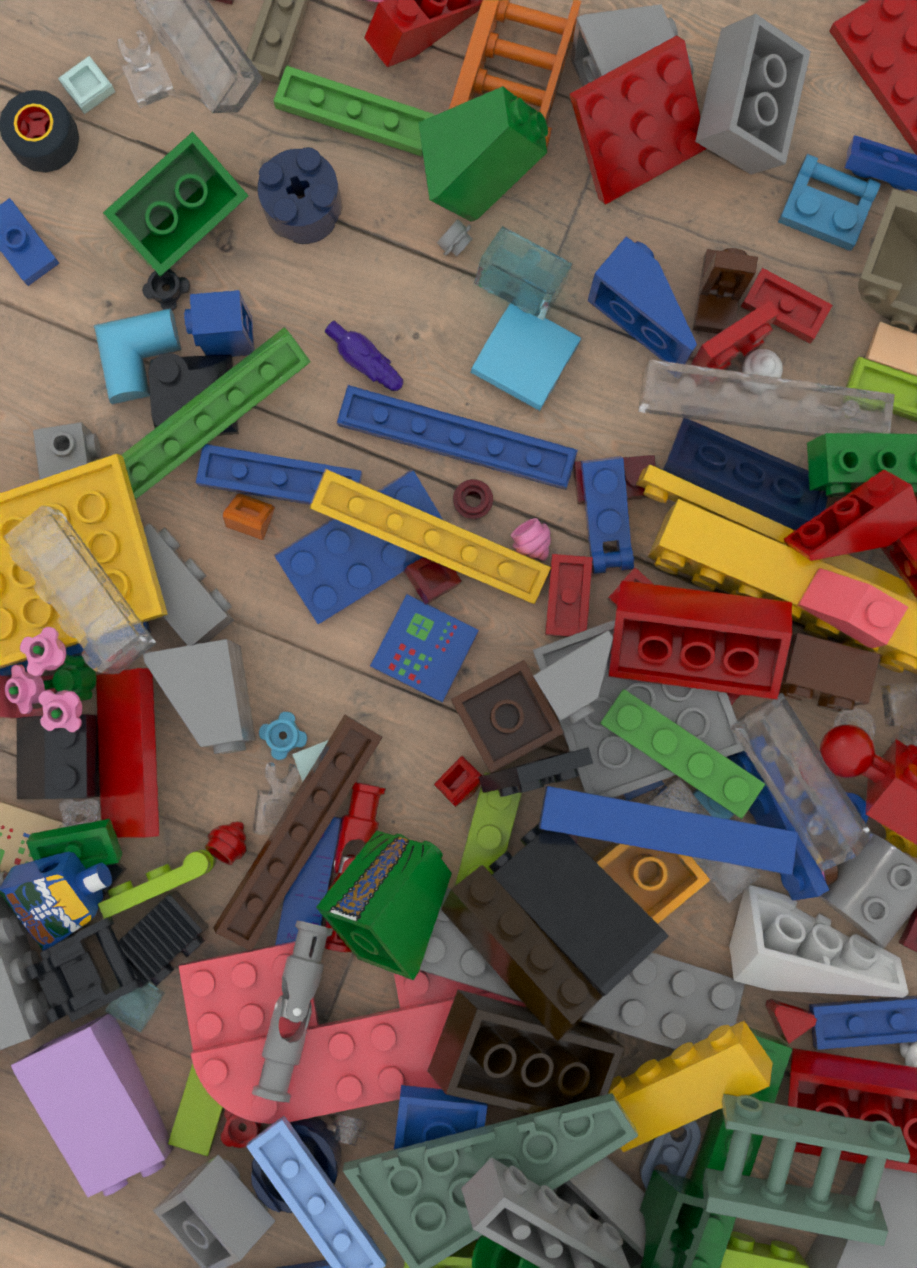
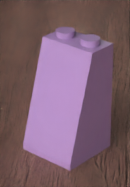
M113 1011L37 1047L11 1065L18 1081L87 1197L101 1191L104 1196L111 1195L128 1184L127 1178L141 1172L142 1177H147L166 1165L165 1159L174 1149V1146L168 1144L169 1134Z

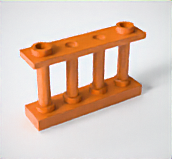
M482 0L449 109L474 99L476 93L482 95L483 91L491 92L503 86L515 96L521 98L525 103L541 107L539 112L543 114L548 123L569 50L574 39L576 19L579 17L581 1L573 0L568 19L510 3V0ZM507 19L563 35L557 55L499 39V34L495 33L498 21L504 23ZM494 55L552 71L546 91L488 75V70L484 69L487 57L493 59ZM548 127V135L545 137L547 147L552 133L551 127Z

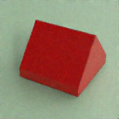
M773 999L766 1001L765 1006L778 1035L788 1044L816 1025L817 1018L805 1008Z

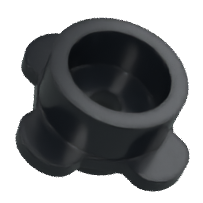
M170 268L161 277L155 271L152 272L142 291L147 299H154L160 303L163 310L172 309L173 311L177 308V301L181 295L189 292L190 283L187 278L178 277ZM165 285L170 286L168 291H163Z

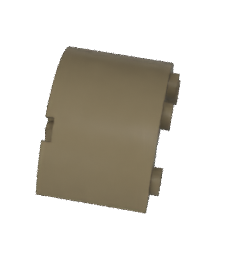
M893 188L861 274L858 288L861 299L877 313L890 320L891 326L909 332H917V196Z

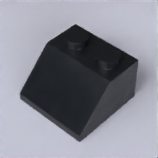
M81 714L79 718L82 724L75 732H69L66 728H55L52 731H48L41 725L40 719L43 716L17 718V799L100 797L97 715Z

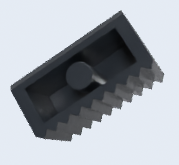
M178 891L169 893L118 941L135 978H141L144 984L139 987L140 989L150 982L157 987L175 970L170 963L181 952L187 958L206 941L201 934L209 927L208 924Z

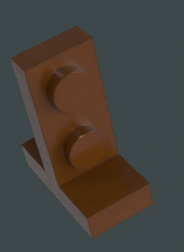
M727 248L723 251L706 250L692 330L719 334L736 323L739 300L756 273L758 257L747 255L744 250L737 248Z

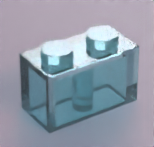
M502 226L480 259L474 284L480 286L488 293L494 294L519 307L522 311L544 320L563 290L573 263Z

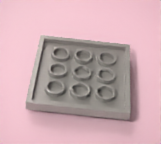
M615 620L534 649L533 652L540 671L608 630L613 637ZM612 644L599 697L591 702L595 711L573 724L568 717L561 721L558 718L570 752L589 747L593 764L578 768L585 793L610 798L675 776L674 773L600 724L622 689H625L725 757L748 749L727 693L609 677Z

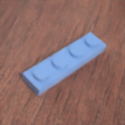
M282 1116L249 1141L246 1147L332 1268H384L386 1266L387 1259L285 1116Z

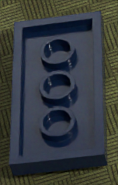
M685 417L678 428L663 471L793 530H797L826 509L828 500L826 491H810L808 470Z

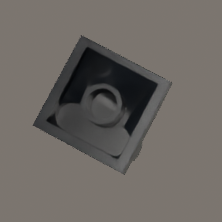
M165 353L152 359L148 375L154 429L233 368L232 355L180 357L173 353ZM238 420L217 436L239 434Z

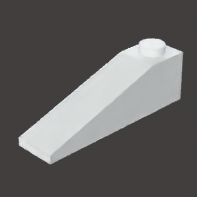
M749 884L744 889L729 945L734 981L771 991L904 998L909 993L901 959L898 956L858 934L849 937L830 927L831 920L821 914H818L816 918L796 908L797 901H792L785 894Z

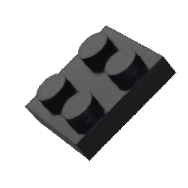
M589 747L480 776L479 781L483 793L498 790L500 797L535 790L549 783H557L580 776L578 768L593 764Z

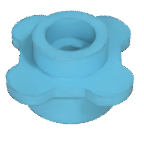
M282 712L278 720L270 724H263L259 729L260 738L266 740L267 745L272 749V757L277 760L285 759L289 751L296 747H304L307 743V734L298 729L295 724V716L291 712ZM281 732L287 734L286 739H280L279 735Z

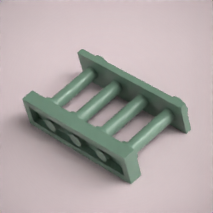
M723 1094L722 1107L725 1127L734 1131L724 1170L705 1169L702 1185L706 1212L880 1246L885 1245L888 1229L880 1202L875 1201L886 1159L904 1163L909 1162L910 1153L901 1127L893 1126L884 1121L870 1122L759 1101L748 1095L738 1097ZM752 1134L778 1138L768 1179L742 1175ZM797 1142L823 1147L814 1182L810 1188L786 1184ZM841 1151L868 1155L856 1196L830 1192Z

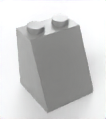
M662 4L584 14L577 17L571 61L582 87L674 36H678V30L674 20L671 17L667 18ZM688 54L689 63H690V68H691V73H692V76H693V73H694L693 64H692L691 58H690V56H689V54Z
M228 639L143 653L145 664L200 747L213 748L214 754H228L245 751L246 742L256 741L240 645Z

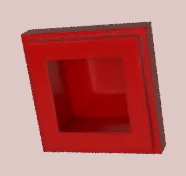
M461 756L434 785L456 807L474 796L480 786L479 777L483 775Z

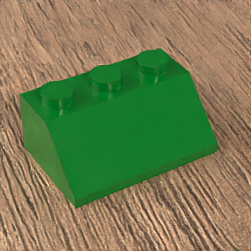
M192 131L103 212V217L125 243L161 277L249 195Z

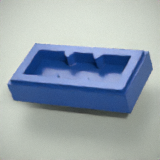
M10 198L0 204V251L24 283L29 286L57 266L59 262Z

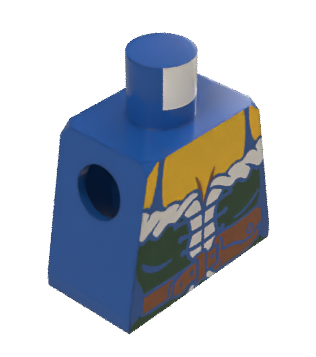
M68 851L12 867L0 887V895L44 951L56 945L95 917L99 908L98 904L103 899L102 889L111 885L112 876L105 864L98 863L86 869L76 854Z

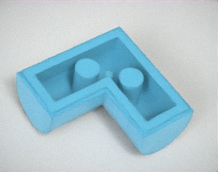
M172 309L94 325L109 402L116 404L149 397L150 391L143 358L181 350Z

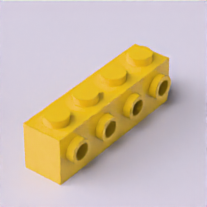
M744 1020L731 1027L729 1025H722L713 1030L708 1038L698 1043H684L675 1049L672 1055L658 1062L656 1059L649 1060L642 1064L635 1073L627 1077L616 1076L613 1078L608 1094L613 1093L638 1133V1137L620 1147L623 1153L723 1108V1094L738 1097L741 1095L749 1096L770 1086L773 1062Z

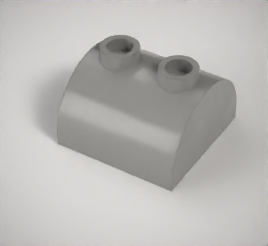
M865 831L837 866V881L828 885L830 890L820 895L819 898L875 944L884 949L917 907V863L885 839L870 831Z

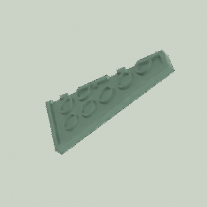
M613 1093L345 1162L343 1172L409 1268H431L482 1236V1234L472 1228L461 1188L491 1157L507 1167L515 1166L527 1179L540 1187L546 1185L554 1190L638 1137V1133Z

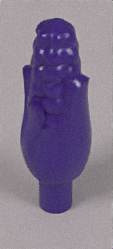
M335 320L327 326L325 333L338 344L337 350L346 363L366 375L373 382L377 381L391 391H398L402 388L403 378L390 365L391 361L381 354L366 336L356 331H346Z

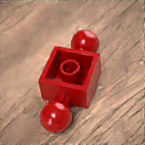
M843 724L830 729L823 736L819 747L820 759L825 768L832 774L842 778H853L861 774L867 777L866 815L917 845V746L912 744L907 746L896 739L884 755L880 757L875 754V747L871 737L862 728Z

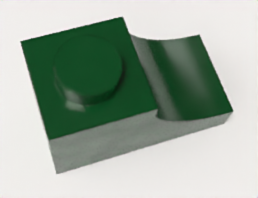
M654 1169L639 1209L644 1216L646 1229L645 1250L640 1268H691L710 1216V1212L705 1211L703 1191L689 1178Z

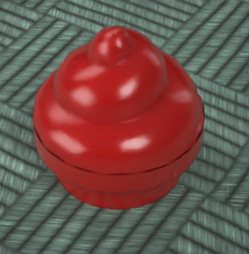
M238 821L214 828L207 836L209 841L205 849L219 861L227 865H233L235 860L242 859L247 851L245 844L246 835L243 831L244 824Z

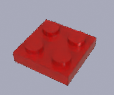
M771 300L767 301L701 345L688 368L697 381L707 374L712 379L717 377L732 365L730 361L739 353L746 357L765 343L763 339L773 332L771 325L780 314Z

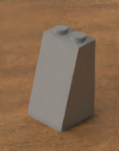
M856 1164L840 1194L848 1196L857 1195L865 1164ZM884 1168L875 1201L880 1202L888 1229L884 1246L818 1234L804 1259L809 1268H917V1173Z

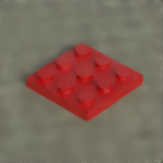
M677 35L569 94L597 196L605 205L707 149L695 142L701 117L685 40Z

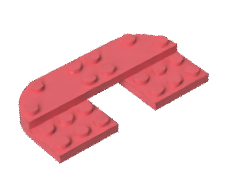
M296 941L179 965L193 1048L191 1058L200 1082L209 1095L229 1112L243 1119L265 1124H273L282 1116H285L289 1122L399 1100L401 1085L441 1089L427 1071L457 990L525 1007L523 1002L419 970L414 980L394 973L400 1005L398 1009L319 1024L315 999L313 997L310 1000L312 1013L299 1065L294 1066L288 1088V1093L291 1095L290 1102H278L252 1094L253 1086L259 1084L265 1061L262 1057L266 1036L278 998L283 995L282 975L287 956L292 955ZM280 1017L279 1031L281 1037L288 1038L293 1036L299 1029L301 1021L295 1023Z

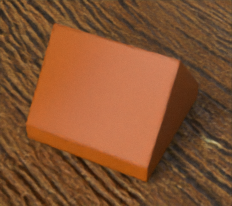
M239 493L223 512L225 526L264 540L275 506Z

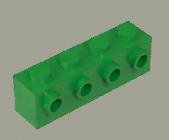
M825 433L807 442L810 491H826L827 497L846 496L882 470H886L911 484L914 495L917 496V434Z

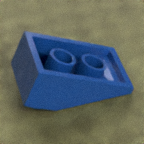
M626 236L595 272L587 301L680 374L696 348L697 343L659 262L654 259L653 252L645 244L639 241L634 243Z

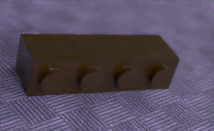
M483 865L450 890L441 908L442 912L557 1041L562 1039L587 1016L603 996Z

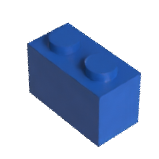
M240 290L190 294L191 309H185L184 311L186 331L188 334L193 335L195 345L200 346L206 356H247L255 350L252 315Z

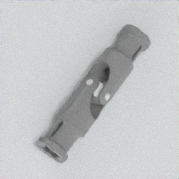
M298 920L295 925L298 929L293 953L287 956L282 975L283 995L278 998L275 1004L262 1052V1057L265 1059L259 1084L253 1086L252 1094L255 1096L288 1103L291 1095L288 1093L294 1066L299 1065L312 1013L310 1000L314 997L319 987L324 968L321 958L328 936H332L333 932L331 928ZM280 1017L295 1023L301 1021L299 1029L293 1036L288 1038L281 1037L279 1031Z

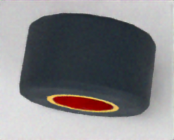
M40 90L22 92L9 100L1 112L0 132L2 140L23 166L32 171L46 173L59 170L69 163L75 155L79 143L77 125L67 108L56 96L47 91Z

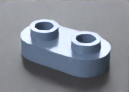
M695 1120L683 1125L684 1133L680 1137H672L670 1132L650 1140L639 1169L640 1177L646 1189L654 1168L659 1164L667 1166L666 1173L686 1177L701 1140V1132Z

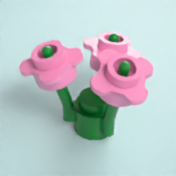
M45 627L41 634L33 638L25 637L22 640L20 650L26 654L28 672H25L23 665H14L11 669L12 677L5 685V695L10 702L18 705L19 711L22 714L30 713L33 709L32 704L40 702L43 706V717L40 719V722L46 730L52 731L55 728H66L69 732H75L82 724L79 718L82 714L81 701L90 700L93 697L91 691L96 685V673L89 664L85 663L86 659L83 655L71 656L66 654L64 643L58 639V631L52 627ZM57 669L53 679L42 680L41 675L44 670L52 671ZM55 688L58 692L54 693L53 691L47 689Z

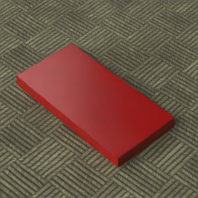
M134 668L96 675L101 820H111L117 838L159 836L153 675L149 668Z

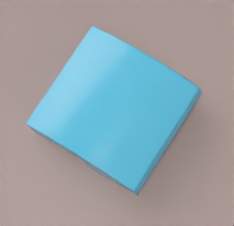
M512 300L485 343L470 373L540 411L556 386L564 368L578 348L581 337Z

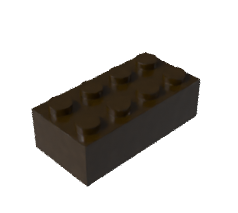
M457 990L427 1072L445 1094L533 1114L608 1094L625 1047L601 1027L579 1022L562 1039L557 1041L529 1008Z

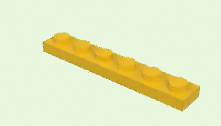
M326 468L309 506L310 509L532 604H535L551 569L546 564Z

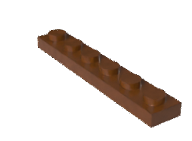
M346 714L343 716L213 928L216 934L252 951L383 738L381 735Z

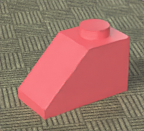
M822 568L817 570L797 606L871 649L888 644L908 609V606L870 584Z

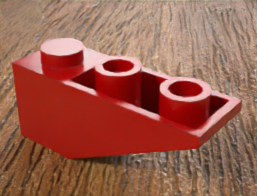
M384 0L378 3L364 39L383 63L390 67L416 57L480 10L482 0Z
M882 470L785 537L784 542L810 561L890 546L917 527V503L913 487L892 473Z

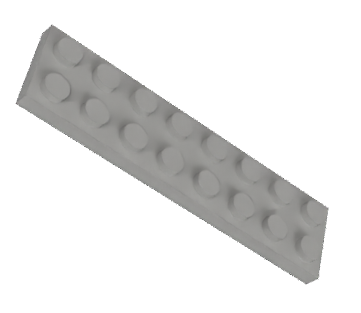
M447 888L446 893H445V896H444V899H443V902H442V905H441V908H442V906H443V904H444V902H445V900H446V898H447V896H448V894H449L451 888ZM440 908L420 970L522 1002ZM651 953L606 996H603L581 1021L675 1050L684 1043L692 1042L695 1044L708 1038L713 1030L722 1025H729L730 1027L735 1025L745 984L734 981V978Z

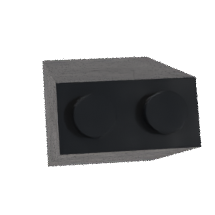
M538 823L520 839L524 845L520 851L512 856L507 850L488 867L493 872L492 876L602 996H606L664 942L669 935L568 834L539 829Z

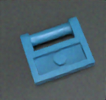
M806 154L778 223L851 251L857 242L881 183L870 178L866 182L817 162V157ZM810 177L860 197L857 205L807 186Z

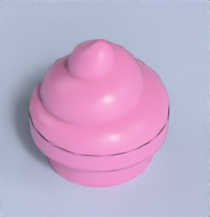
M533 518L518 526L511 533L515 551L532 559L538 558L541 561H545L549 555V545L551 543V532L547 524H541L538 518Z

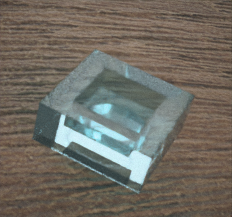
M148 983L143 988H137L110 1002L105 1011L137 1031L142 1032L165 992Z

